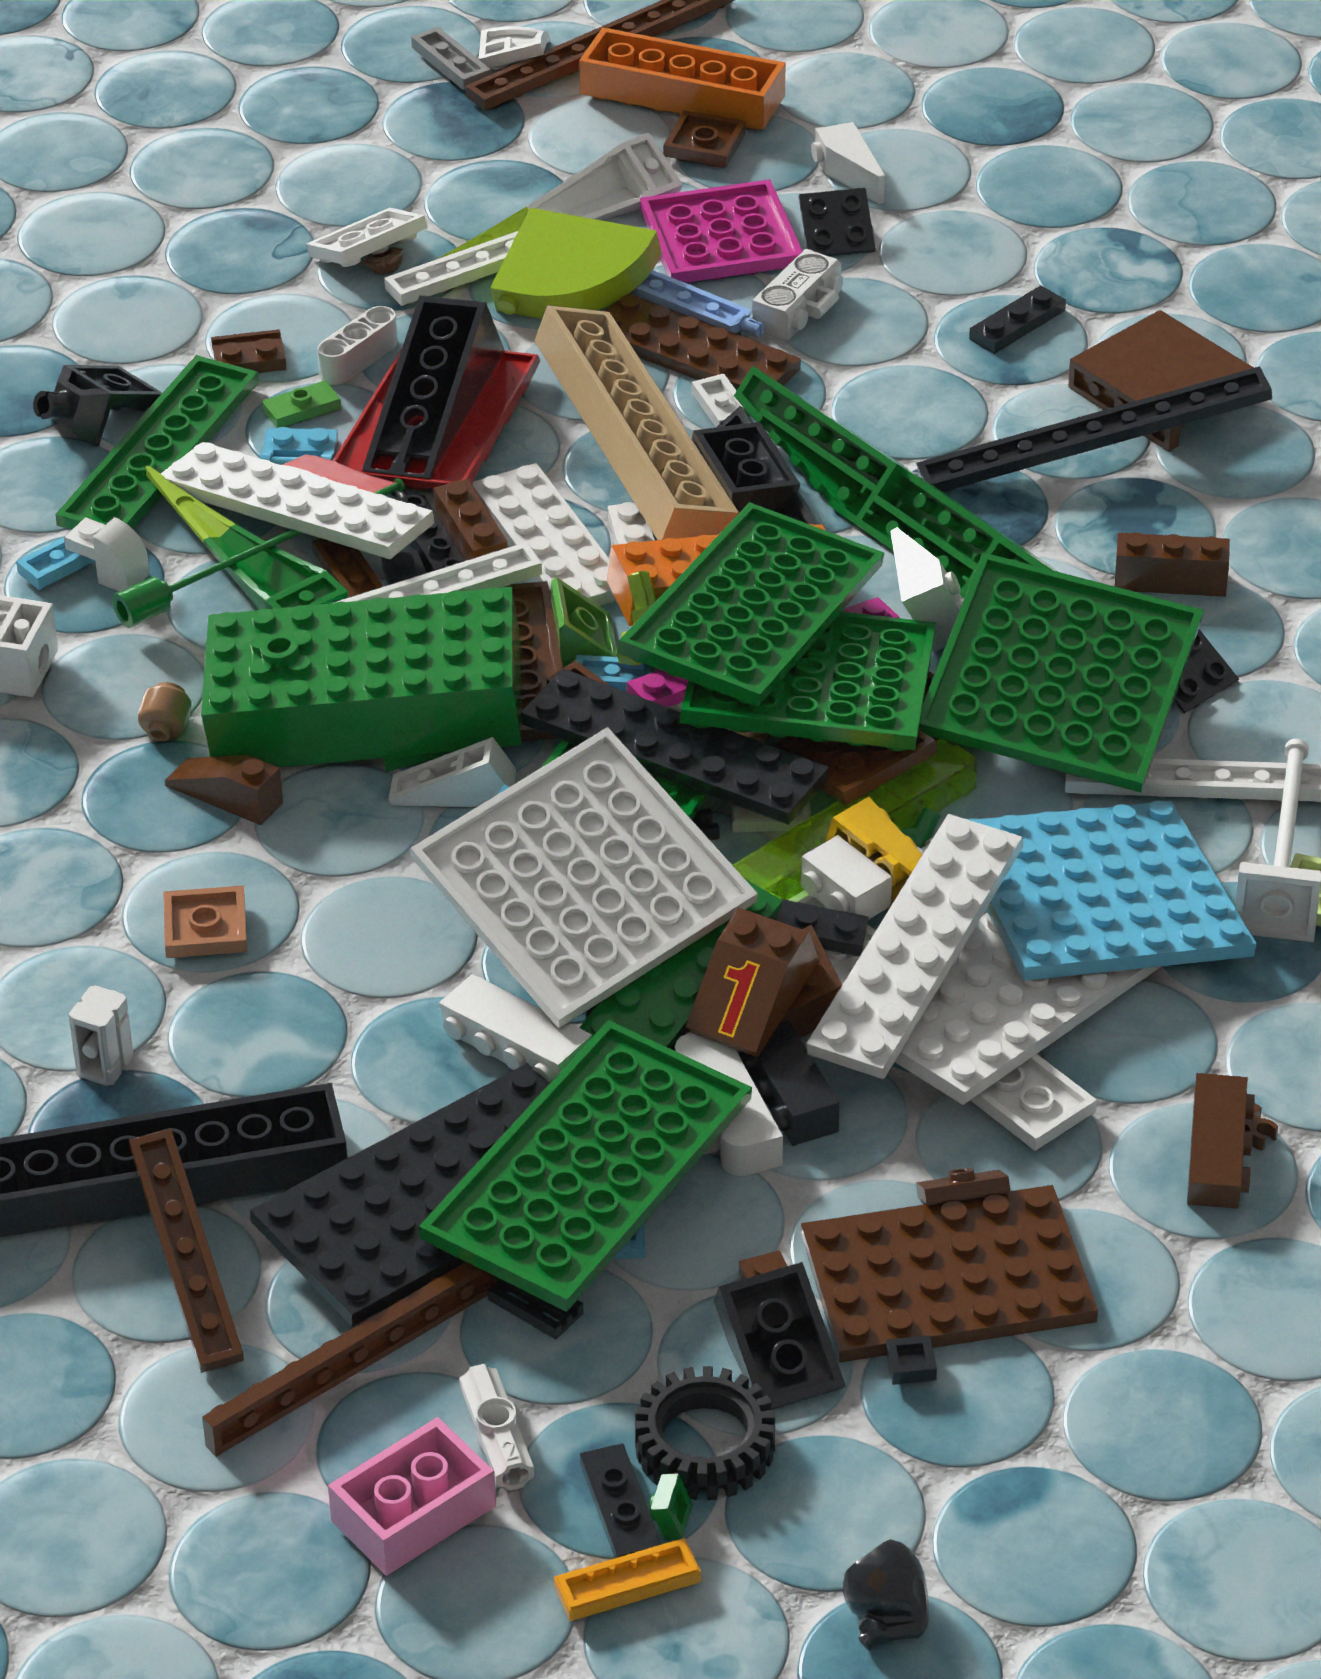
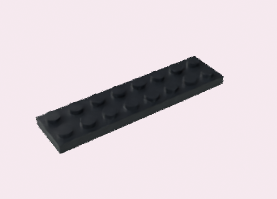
M562 669L521 711L522 725L575 745L581 744L608 727L649 773L790 825L829 779V767L725 728H696L691 724L680 723L681 712L566 669Z

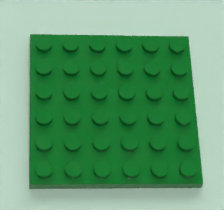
M982 552L923 702L919 730L931 737L1141 793L1201 625L1204 610Z
M841 612L759 707L741 703L733 697L717 691L707 690L701 685L688 680L681 707L680 723L691 724L696 728H726L737 733L751 731L769 733L774 737H803L815 742H825L827 740L846 742L857 747L872 745L887 747L893 751L915 750L936 622Z

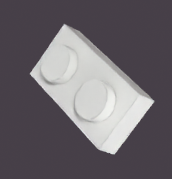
M725 374L692 382V395L715 427L739 406L746 411L734 397L736 389Z

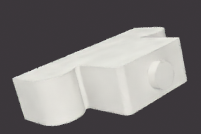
M693 1033L681 1036L675 1045L676 1052L752 1087L751 1100L703 1155L720 1150L722 1168L736 1176L751 1175L783 1166V1135L736 1049Z

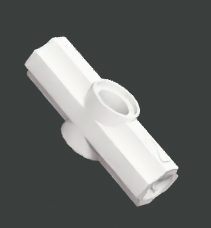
M486 1364L470 1367L468 1372L459 1378V1384L477 1431L478 1447L485 1454L489 1466L494 1470L497 1487H504L508 1491L524 1488L525 1484L534 1478L535 1470L517 1424L516 1407L508 1400L496 1368L487 1367Z

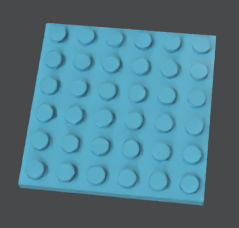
M1154 801L1152 803L1133 805L1119 804L1102 808H1080L1070 811H1045L1038 814L967 819L1022 836L1023 838L1021 852L986 908L1023 981L1254 957L1256 949L1255 940L1239 913L1235 911L1233 903L1172 801Z

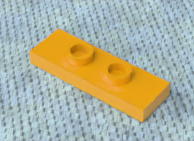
M685 1538L554 1576V1588L569 1622L701 1582L700 1568Z

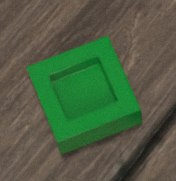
M662 1474L656 1493L650 1499V1515L653 1521L657 1522L665 1540H679L684 1536L693 1503L679 1474Z

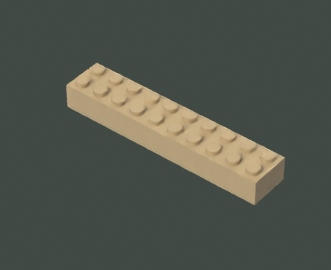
M547 306L534 342L657 540L720 534L739 512L610 312Z

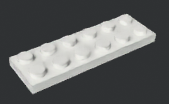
M537 463L521 466L518 469L498 475L488 476L472 483V487L508 541V545L512 547L527 542L541 561L542 575L533 577L536 582L548 581L551 603V581L555 577L599 606L616 601L607 583L610 559Z

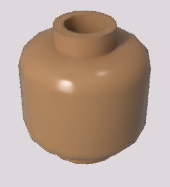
M171 682L158 683L145 691L138 713V723L148 736L156 741H167L170 738L179 737L186 730L192 701L181 686Z

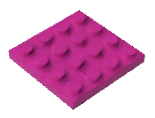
M770 179L640 198V210L648 229L657 230L662 252L660 259L667 276L687 284L694 281L722 279L742 274L752 275L762 271L784 270L803 252Z

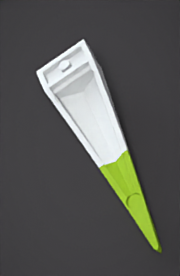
M648 132L622 142L534 202L439 258L519 231L530 208L605 220L640 210V198L680 192L683 184Z

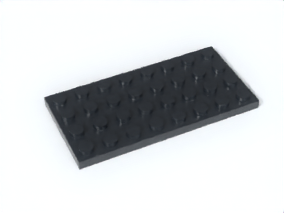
M526 1063L250 1210V1222L351 1326H354L392 1305L398 1299L404 1298L424 1287L432 1279L441 1277L463 1264L464 1260L419 1239V1226L550 1083L539 1073L532 1070L533 1067Z

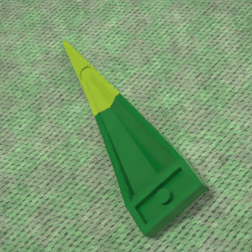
M146 466V476L219 562L266 542L212 510L176 484L165 479L162 474L152 467ZM276 546L225 568L258 609L330 604L348 598V590L325 569L304 561Z

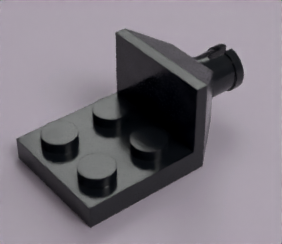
M63 365L54 392H38L34 397L33 409L37 417L52 419L93 446H99L110 410L119 411L121 407H130L135 410L145 411L146 407H150L162 392L120 366Z

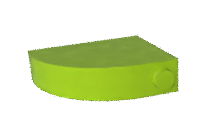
M530 208L490 287L495 309L509 315L515 314L543 319L547 306L595 311L605 308L619 301L621 297L631 293L655 268L662 255L657 230Z

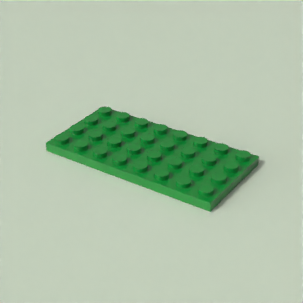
M749 502L619 639L617 653L627 656L635 662L663 670L671 676L681 677L697 683L707 690L717 691L733 697L741 703L759 707L883 564L885 553Z
M608 1020L419 1226V1239L567 1312L748 1104L752 1097V1087Z

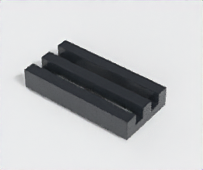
M500 1278L498 1279V1286L492 1285L487 1289L489 1301L554 1339L560 1337L584 1314L583 1303L579 1300L566 1312ZM508 1292H511L517 1295L518 1297L524 1299L528 1302V1305L522 1302L521 1300L515 1298L514 1296L510 1295ZM544 1311L560 1321L557 1322L552 1318L546 1316L542 1312Z

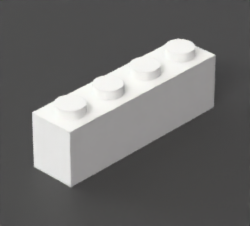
M471 974L439 1002L444 1020L443 1027L453 1039L462 1040L476 1047L482 1054L497 1058L506 1063L512 1070L528 1063L533 1067L532 1070L539 1073L548 1083L554 1080L593 1037L592 1034L570 1023L558 1029L541 1008L474 974Z

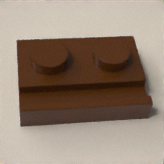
M280 329L211 337L213 358L216 361L250 369L258 373L287 370Z

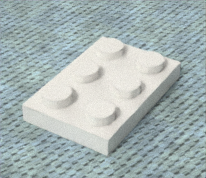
M388 208L311 241L306 246L310 257L322 259L326 263L334 262L341 264L342 267H349L361 262V257L365 255L380 254L387 251L390 244L415 239L417 237L416 233L427 229L428 226L425 215Z

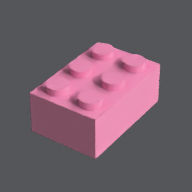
M439 1417L328 1485L331 1521L386 1576L496 1507L494 1470Z

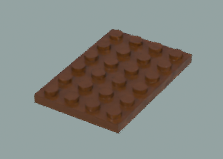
M1053 1185L1008 1191L1006 1194H992L987 1197L961 1201H948L935 1205L923 1204L801 1223V1237L839 1363L886 1356L887 1339L930 1335L932 1348L1097 1322L1098 1309Z

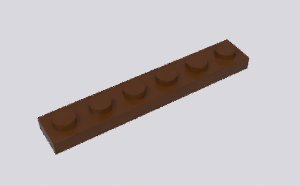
M171 1128L130 1139V1150L200 1372L203 1373L244 1361L241 1344Z

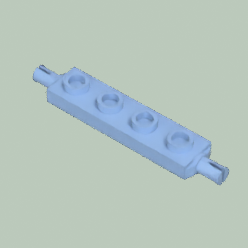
M654 270L636 289L629 293L658 305L666 306L682 314L695 317L711 325L724 328L735 334L739 331H745L760 337L765 330L764 323L751 319V309Z

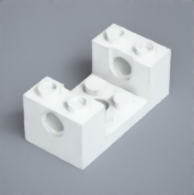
M0 595V692L33 697L58 652L53 604Z

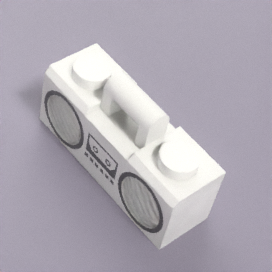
M805 249L752 300V319L765 324L764 333L789 341L799 330L805 327L808 316L820 319L839 300L838 294L843 286L841 263L832 257Z

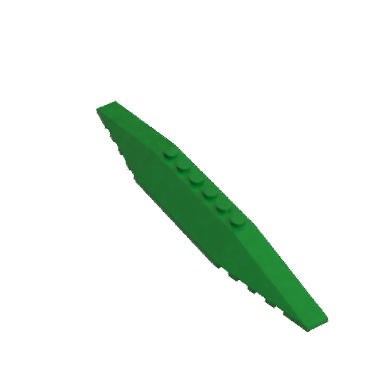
M751 367L734 394L739 403L756 422L762 424L769 433L770 438L790 457L791 462L800 468L808 477V481L817 491L823 494L829 501L828 504L835 511L893 551L891 530L895 528L900 529L939 559L947 573L952 571L955 574L960 585V595L962 598L966 596L982 552L1057 571L898 461L758 368Z

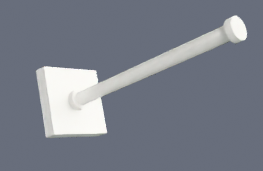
M1291 739L1285 745V756L1288 760L1274 866L1240 862L1235 911L1239 913L1251 935L1314 942L1321 871L1290 867L1303 760L1307 758L1309 751L1308 744L1301 739Z

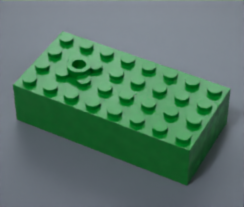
M491 587L481 590L451 591L427 595L415 594L405 597L375 598L351 602L340 601L330 604L299 605L276 609L265 608L254 611L223 612L208 615L201 717L210 757L250 755L277 767L375 759L383 758L387 755L452 752L491 737L495 739L500 747L522 745L521 640L512 587Z

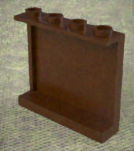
M1158 310L1071 358L1068 388L1102 410L1254 367L1162 310ZM1187 424L1144 436L1169 452L1179 446L1180 428Z

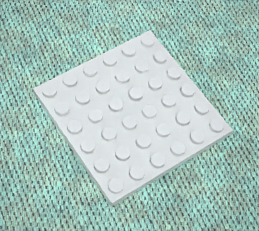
M608 727L411 847V858L558 1029L731 919L738 908L747 909L757 902L758 893Z

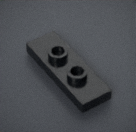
M621 1443L580 1453V1465L614 1558L662 1545L624 1444Z

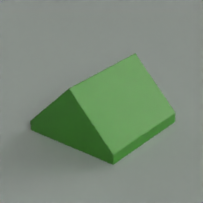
M555 577L551 581L552 609L563 668L574 662L576 655L617 657V647L610 613Z

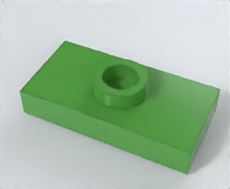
M326 380L262 400V411L276 428L287 427L341 409V398Z

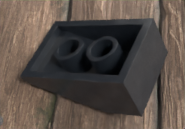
M803 1262L718 1287L714 1304L727 1342L742 1374L749 1378V1388L757 1383L763 1389V1397L768 1396L770 1398L772 1410L845 1388L846 1385Z

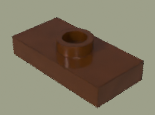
M961 1168L949 1171V1177L916 1182L918 1198L927 1205L987 1197L992 1194H1006L1010 1191L1009 1176L1001 1170L974 1173L973 1168Z

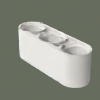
M386 306L372 307L323 340L317 348L319 377L321 381L326 380L329 385L343 384L392 351L398 343L395 311Z

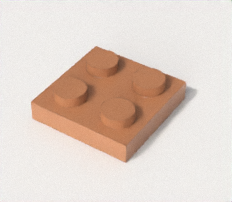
M244 885L163 892L166 958L247 952Z

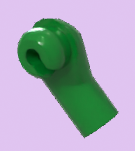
M923 808L914 826L899 830L904 835L909 836L914 841L916 847L922 848L925 846L926 841L932 837L941 815L928 808Z

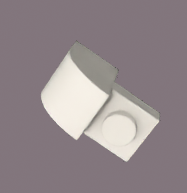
M85 517L64 537L65 549L96 560L98 584L120 592L144 581L150 575L148 555L142 540L129 525L114 517L104 525Z

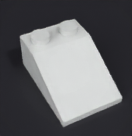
M895 528L891 530L902 603L913 620L936 622L932 651H938L946 647L964 598L960 595V585L955 574L952 571L947 573L939 559L900 529Z

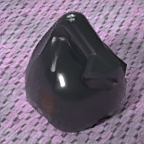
M889 1539L857 1560L846 1570L843 1581L844 1599L851 1612L862 1617L858 1623V1629L861 1634L858 1639L868 1651L886 1641L918 1639L924 1634L929 1622L927 1584L921 1563L909 1547L902 1542Z

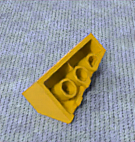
M867 797L832 818L825 841L827 842L837 835L890 874L892 876V906L923 854L917 849L914 841L909 836L904 835L891 821L888 813L884 809L879 808L870 797Z

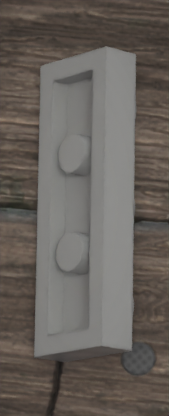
M439 27L411 37L412 48L463 90H466V85L491 75L489 67Z

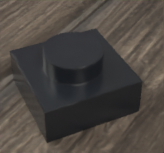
M930 1335L886 1340L885 1352L892 1385L937 1381V1366Z

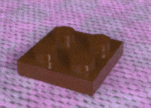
M684 110L663 145V155L679 161L704 163L712 167H727L746 134V121Z

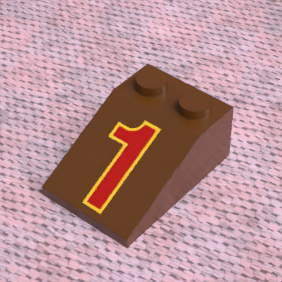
M738 908L717 940L686 1024L687 1032L758 1057L819 963L810 933Z

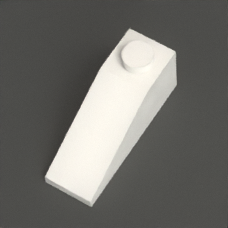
M854 122L816 128L815 142L811 144L814 162H819L824 173L850 189L866 188L869 200L876 204H883L885 174Z
M491 737L393 774L388 801L392 806L478 807L498 795L503 785L509 787L514 785L516 768L495 739Z

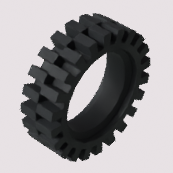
M703 1366V1376L695 1377L693 1367L684 1368L683 1380L681 1381L675 1372L665 1375L666 1387L658 1380L651 1385V1394L645 1392L640 1398L641 1407L637 1406L635 1448L638 1463L642 1462V1471L647 1477L653 1474L654 1484L658 1486L662 1474H679L684 1487H687L690 1499L697 1500L699 1490H707V1500H717L718 1488H723L728 1498L737 1495V1482L746 1491L753 1486V1476L760 1480L766 1474V1466H771L773 1452H775V1412L772 1410L770 1398L768 1396L763 1397V1389L757 1383L749 1388V1378L743 1374H740L735 1382H732V1370L722 1368L720 1377H713V1366ZM709 1408L722 1410L735 1416L744 1425L747 1433L741 1444L731 1452L722 1456L703 1458L692 1457L674 1449L666 1440L664 1431L670 1421L679 1414L688 1410Z

